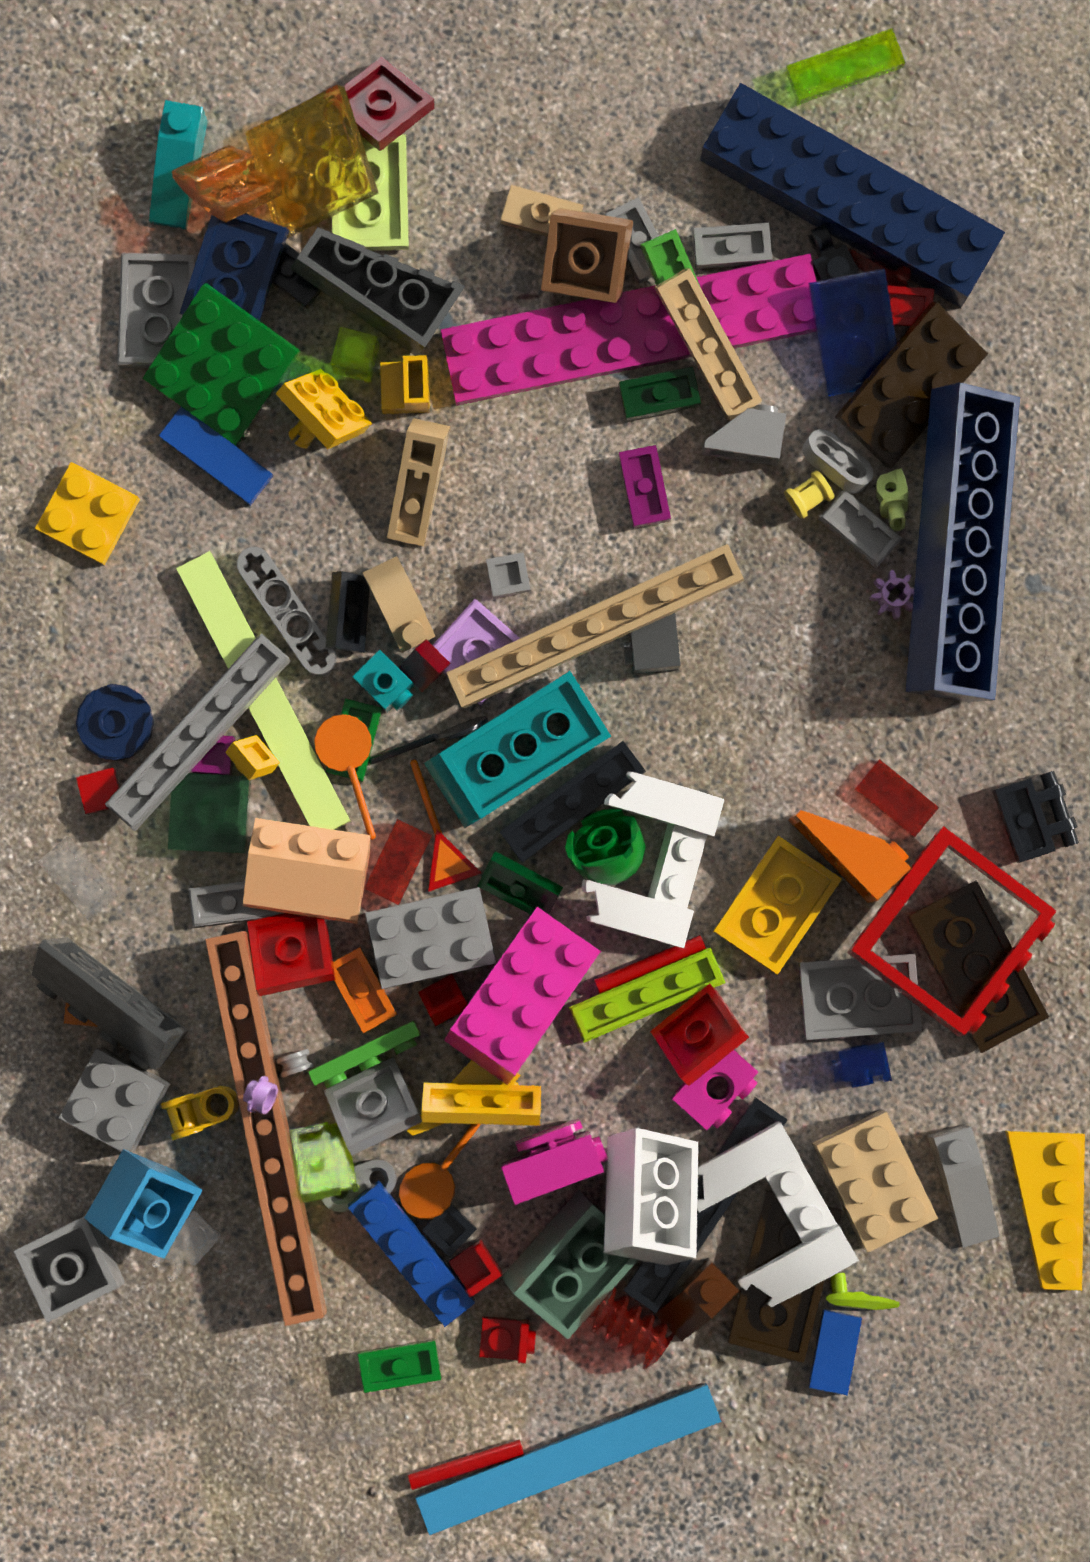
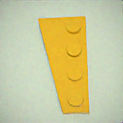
M1005 1131L1012 1154L1015 1178L1018 1181L1021 1194L1022 1209L1028 1225L1029 1240L1040 1288L1082 1291L1085 1134Z

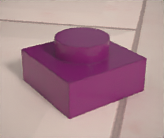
M223 735L191 772L194 774L232 776L233 761L225 752L235 742V738Z

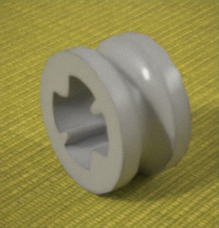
M309 1049L275 1059L276 1064L282 1066L281 1078L314 1067L313 1062L307 1060V1055L310 1053Z

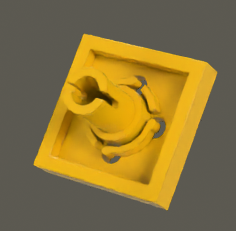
M322 369L284 383L275 393L299 419V422L289 431L288 435L291 441L297 435H300L294 443L300 448H308L316 437L327 449H330L363 434L372 424L364 415L362 407L355 401L350 400L338 387L335 378L325 373Z

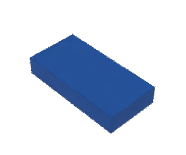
M822 1309L808 1383L809 1388L848 1396L862 1322L861 1316Z

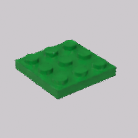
M205 283L201 286L142 379L231 443L237 445L301 350L212 286Z

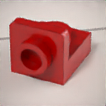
M483 1316L479 1357L518 1360V1363L526 1364V1355L534 1354L536 1331L529 1330V1320Z

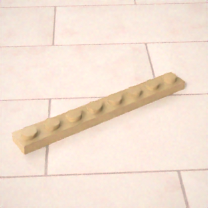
M726 544L446 673L461 708L465 709L745 580L729 545Z

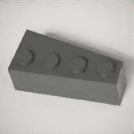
M317 227L290 268L414 356H418L426 347L465 287V285L455 281L449 282L436 277L435 273L425 269H416L398 262L397 258L387 254L381 255L368 250L364 245Z

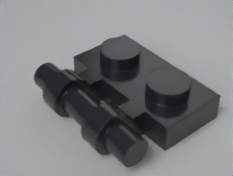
M1055 771L1040 775L1045 790L1039 792L1035 791L1031 778L992 791L1017 863L1056 851L1051 836L1059 833L1065 848L1079 843L1074 829L1078 826L1075 817L1070 818L1063 797L1067 794L1063 784L1059 785ZM1049 801L1056 821L1049 825L1046 823L1040 803Z

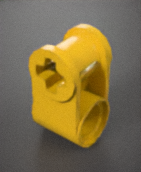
M218 1086L196 1094L190 1093L161 1103V1107L167 1110L173 1128V1133L171 1134L173 1141L203 1131L206 1127L232 1118L238 1112L239 1101L236 1091L232 1088ZM217 1093L222 1094L228 1100V1110L224 1115L215 1113L211 1108V1099Z

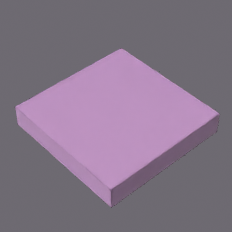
M474 599L433 646L451 663L443 671L447 676L446 672L520 638L477 599ZM488 698L478 702L477 704L482 706L488 700Z

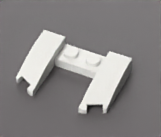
M628 771L626 776L634 783L621 798L610 793L605 798L604 804L667 824L648 897L583 879L582 891L595 892L598 911L596 915L586 916L587 921L684 948L694 913L693 910L687 909L707 835L715 836L724 799Z
M775 1122L698 1166V1175H703L704 1199H697L698 1212L765 1177L799 1236L801 1244L737 1280L739 1285L745 1290L753 1284L769 1295L771 1298L768 1300L767 1305L770 1307L811 1288L859 1261L803 1165L781 1122Z

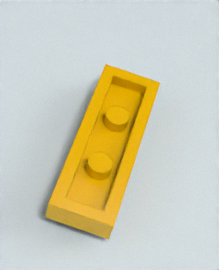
M456 1083L423 1084L422 1122L540 1126L541 1086Z

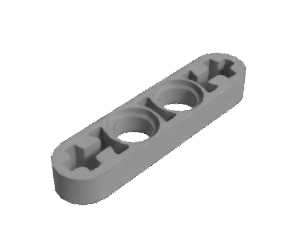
M259 547L244 549L237 559L238 571L299 661L314 676L330 674L337 663L334 649L326 648V637L269 554ZM251 556H254L256 560L264 558L265 561L262 562L261 568L267 577L272 572L277 575L275 578L266 580L259 589H256L254 586L257 583H261L257 574L253 570L245 571L249 566L247 559ZM280 586L286 590L287 599L282 605L273 607L266 602V593L271 587ZM295 617H302L308 622V631L300 638H294L287 632L288 622ZM315 634L320 638L313 641L317 650L320 653L325 651L329 653L325 658L327 665L323 668L318 664L310 666L309 662L312 661L313 656L306 646L301 652L297 649V646L308 643Z

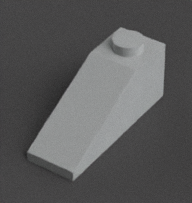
M963 1124L927 1135L962 1248L1000 1237L983 1163L971 1126Z

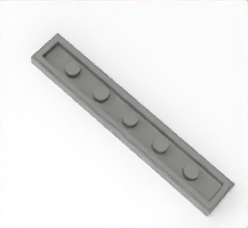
M261 633L112 795L105 805L131 829L136 831L291 662L290 658Z

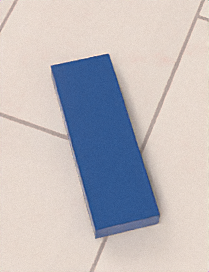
M180 407L159 434L163 441L250 506L273 478V474L183 407Z

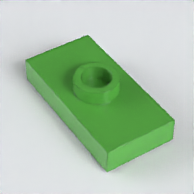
M676 229L640 245L656 286L685 268H690L696 278Z

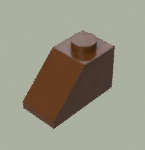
M708 1258L654 1314L682 1342L710 1321L739 1292V1289Z

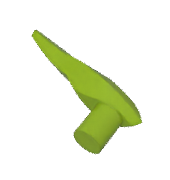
M837 1273L830 1277L832 1294H828L826 1300L835 1306L865 1310H884L898 1308L900 1305L898 1301L868 1295L862 1291L848 1292L845 1273Z

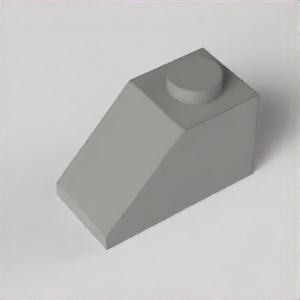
M756 405L755 409L748 408L705 440L702 455L777 466L781 454L786 414L778 413V408L770 405Z

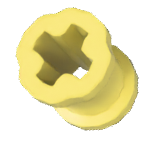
M817 470L813 471L811 478L801 485L784 491L788 503L800 519L808 516L807 512L824 500L830 502L835 498L830 485Z

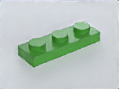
M414 1020L308 1071L314 1086L323 1082L327 1089L347 1079L344 1071L358 1065L362 1072L381 1063L382 1060L379 1055L392 1048L397 1055L416 1046L417 1043L414 1038L421 1035L420 1029Z

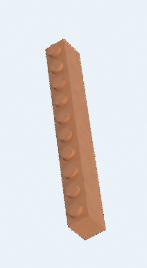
M241 931L208 938L205 941L284 1324L289 1326L321 1319L326 1315L327 1309L263 1000L256 990L249 933ZM262 1076H267L269 1078L268 1082L278 1086L276 1100L267 1114L259 1112L250 1113L247 1110V1103L243 1100L245 1090L252 1080L259 1082Z

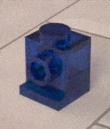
M874 1042L835 1050V1059L830 1060L834 1083L850 1081L851 1088L874 1084L873 1076H878L879 1081L882 1082L892 1081L884 1042Z

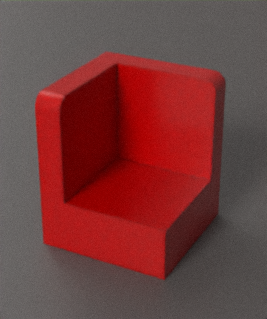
M481 1239L448 1261L465 1286V1292L469 1298L502 1276V1269Z

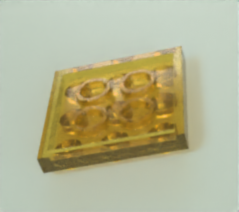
M335 85L245 132L274 224L289 229L287 238L379 194L353 111L343 86Z

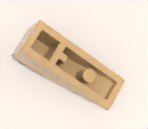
M413 418L406 432L387 539L424 547L451 426Z

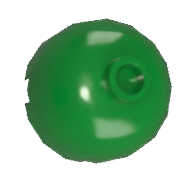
M600 810L588 815L581 820L583 827L576 834H574L573 830L569 833L565 845L567 856L574 869L586 880L607 886L616 885L635 874L642 864L645 843L640 827L631 814L630 817L625 816L622 810Z

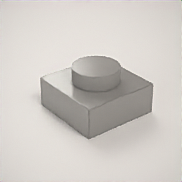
M523 552L486 559L493 599L531 592Z

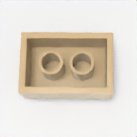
M879 1110L812 1143L862 1249L869 1253L938 1219L886 1111Z

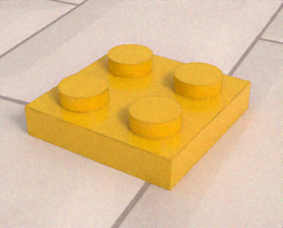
M71 462L35 529L105 566L140 498Z

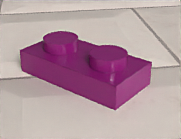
M656 445L619 452L618 456L633 529L670 522L671 515Z

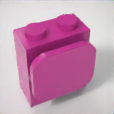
M577 1118L517 1140L515 1144L518 1152L529 1149L530 1152L504 1161L501 1165L514 1204H519L603 1173L604 1170L601 1163L608 1161L600 1137L592 1138L589 1130L574 1135L573 1132L583 1128L580 1119Z

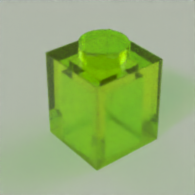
M340 327L331 359L333 373L370 383L380 347L378 337Z

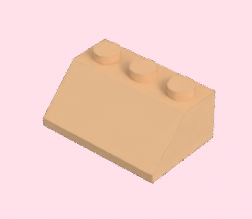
M255 818L247 859L243 907L358 924L370 859V835Z

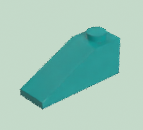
M165 100L157 140L149 223L187 230L208 124L204 109L201 106Z

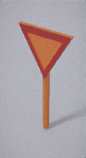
M411 760L410 765L435 834L428 892L482 874L442 834L417 760Z

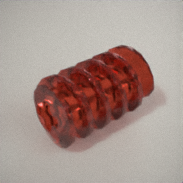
M614 1287L591 1313L589 1319H594L591 1332L596 1333L605 1327L607 1330L604 1341L607 1343L614 1337H619L616 1350L620 1352L630 1345L632 1350L629 1359L633 1361L640 1355H644L642 1369L646 1370L659 1360L676 1332L671 1333L665 1338L668 1326L662 1322L653 1328L655 1316L651 1313L640 1319L642 1307L639 1304L627 1310L628 1296L623 1295L614 1301L617 1291Z

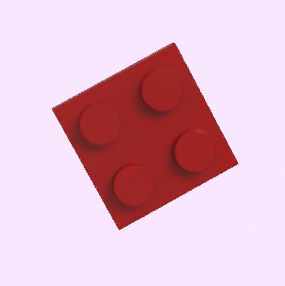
M283 913L247 921L256 990L259 996L336 980L326 919Z
M710 983L650 1031L681 1080L687 1086H690L750 1038L718 991Z

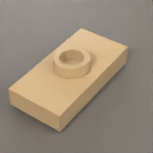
M511 185L502 214L501 224L548 237L551 213L558 208L583 212L584 205Z

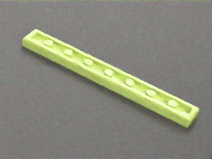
M211 551L176 569L229 669L254 642L256 637ZM275 678L249 706V710L269 749L280 762L278 766L309 826L336 830L351 822L282 687L277 678Z

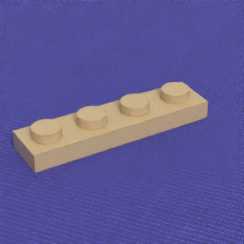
M685 268L655 286L654 288L726 419L731 421L748 408H753L763 402L691 269Z

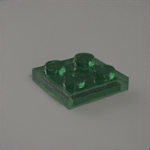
M188 773L171 792L168 850L246 854L251 780H248L245 776Z

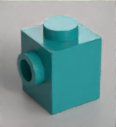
M381 650L352 676L387 713L392 708L396 711L400 710L413 696L410 692L414 687L413 682Z

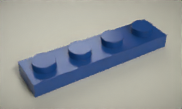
M379 1180L348 1204V1209L444 1327L475 1304L474 1297L469 1298L462 1282Z

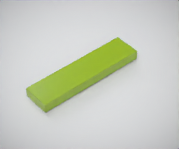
M710 947L570 1006L569 1009L583 1043L687 1000L696 995L709 983L715 988L726 982Z

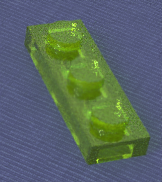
M891 28L787 65L785 71L797 103L800 105L904 68L906 62L894 31Z

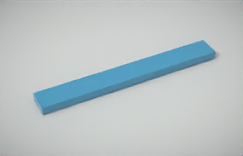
M704 1383L537 1448L524 1455L416 1496V1501L429 1535H432L721 1422L709 1387L707 1383Z

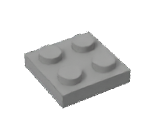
M394 1057L323 1090L346 1147L352 1156L422 1122Z

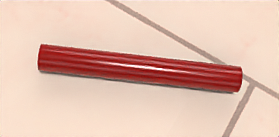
M701 935L687 940L684 948L670 947L594 979L601 994L703 951L706 947Z
M519 1439L409 1474L408 1479L411 1489L415 1490L524 1455L523 1447Z

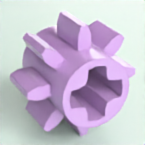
M891 570L888 573V581L886 583L880 578L873 582L880 590L878 593L872 594L869 600L878 601L881 606L878 610V615L883 614L885 611H890L895 620L900 617V608L903 607L907 611H912L913 603L909 601V598L914 596V589H911L907 583L911 577L909 574L903 579L896 578V573L894 570ZM896 587L901 591L898 596L899 599L891 602L887 597L890 594L889 591Z

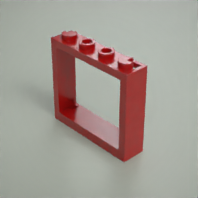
M943 826L936 832L912 864L911 869L903 876L847 953L956 1036H965L967 1032L973 1035L987 1017L982 1012L989 1002L992 1001L996 1004L1008 990L1010 985L1005 981L1011 972L1015 970L1019 973L1033 954L1028 949L1034 941L1038 939L1042 942L1055 926L1051 918L1057 910ZM946 848L957 854L1037 914L961 1018L871 951L872 947Z

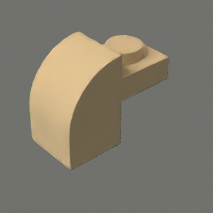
M397 556L363 572L401 653L421 644L426 639L430 640L436 637L420 600Z

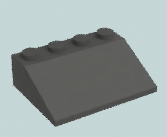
M68 937L43 939L39 944L31 974L40 981L37 987L52 999H56L59 996L70 1005L67 1010L78 1020L86 1023L89 1019L100 1028L98 1034L105 1041L115 1047L120 1043L131 1052L128 1056L129 1059L142 1069L147 1070L151 1067L155 1070L161 1068L189 1030Z

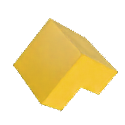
M427 355L403 356V362H380L382 413H430Z

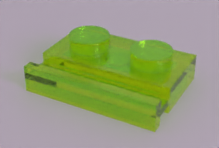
M328 1122L290 1130L300 1195L303 1203L341 1195V1191L345 1190L359 1191L353 1156L346 1147L337 1123L329 1125Z

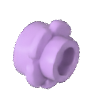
M262 1076L259 1082L252 1080L245 1090L243 1100L247 1103V1110L250 1113L259 1112L267 1114L276 1100L278 1086L268 1082L269 1078L267 1076Z

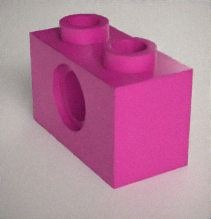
M733 1050L690 1086L683 1082L670 1098L704 1129L708 1130L712 1125L718 1129L732 1113L728 1106L735 1098L739 1096L743 1100L758 1084L753 1079L758 1074V1071ZM720 1076L727 1082V1092L721 1098H711L707 1093V1083L711 1078Z

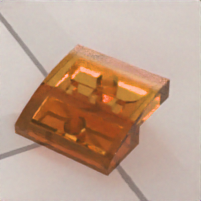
M229 144L172 170V178L182 190L199 206L224 222H228L282 196L281 181L255 170L254 156Z

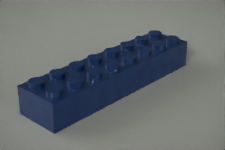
M741 82L702 148L701 162L812 225L819 227L825 224L830 235L918 285L934 289V294L959 308L967 300L1005 234V231Z
M961 382L931 389L905 692L961 702L993 701L996 698L1020 397Z

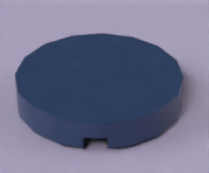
M110 684L98 688L96 691L94 690L89 693L78 708L76 727L79 737L87 750L102 759L119 761L132 758L145 748L152 737L154 719L151 707L140 693L128 686Z

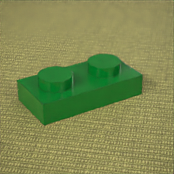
M436 1339L358 1352L364 1393L442 1379Z

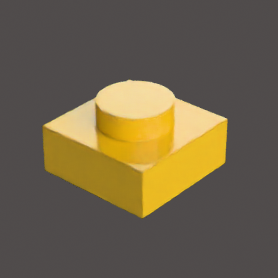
M257 735L233 742L225 752L235 763L238 771L244 774L248 780L273 773L280 764Z

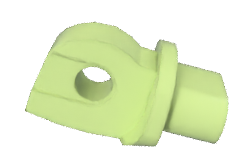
M900 468L879 476L876 484V497L880 502L881 516L888 518L889 526L893 531H900L905 528V513L908 509V486L903 470ZM892 488L895 491L888 492L886 489Z

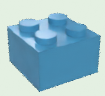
M123 1149L84 1219L112 1240L165 1259L203 1190L178 1171Z

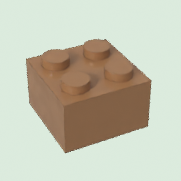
M558 208L551 213L541 290L616 303L622 297L633 220Z

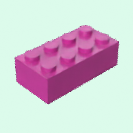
M536 907L454 1023L444 1041L508 1085L601 951Z

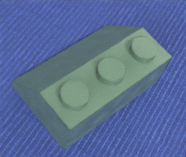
M578 1190L501 1278L515 1296L565 1338L569 1339L638 1260L604 1253L605 1212Z

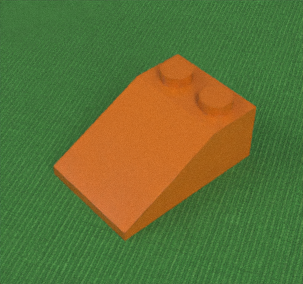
M800 810L788 820L867 903L878 901L911 869L905 862L909 856L894 841L889 844L884 839Z

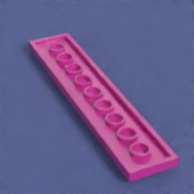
M810 254L696 277L734 349L822 331L826 328ZM655 286L625 291L616 303L586 299L440 329L456 406L691 358L692 355L654 288Z

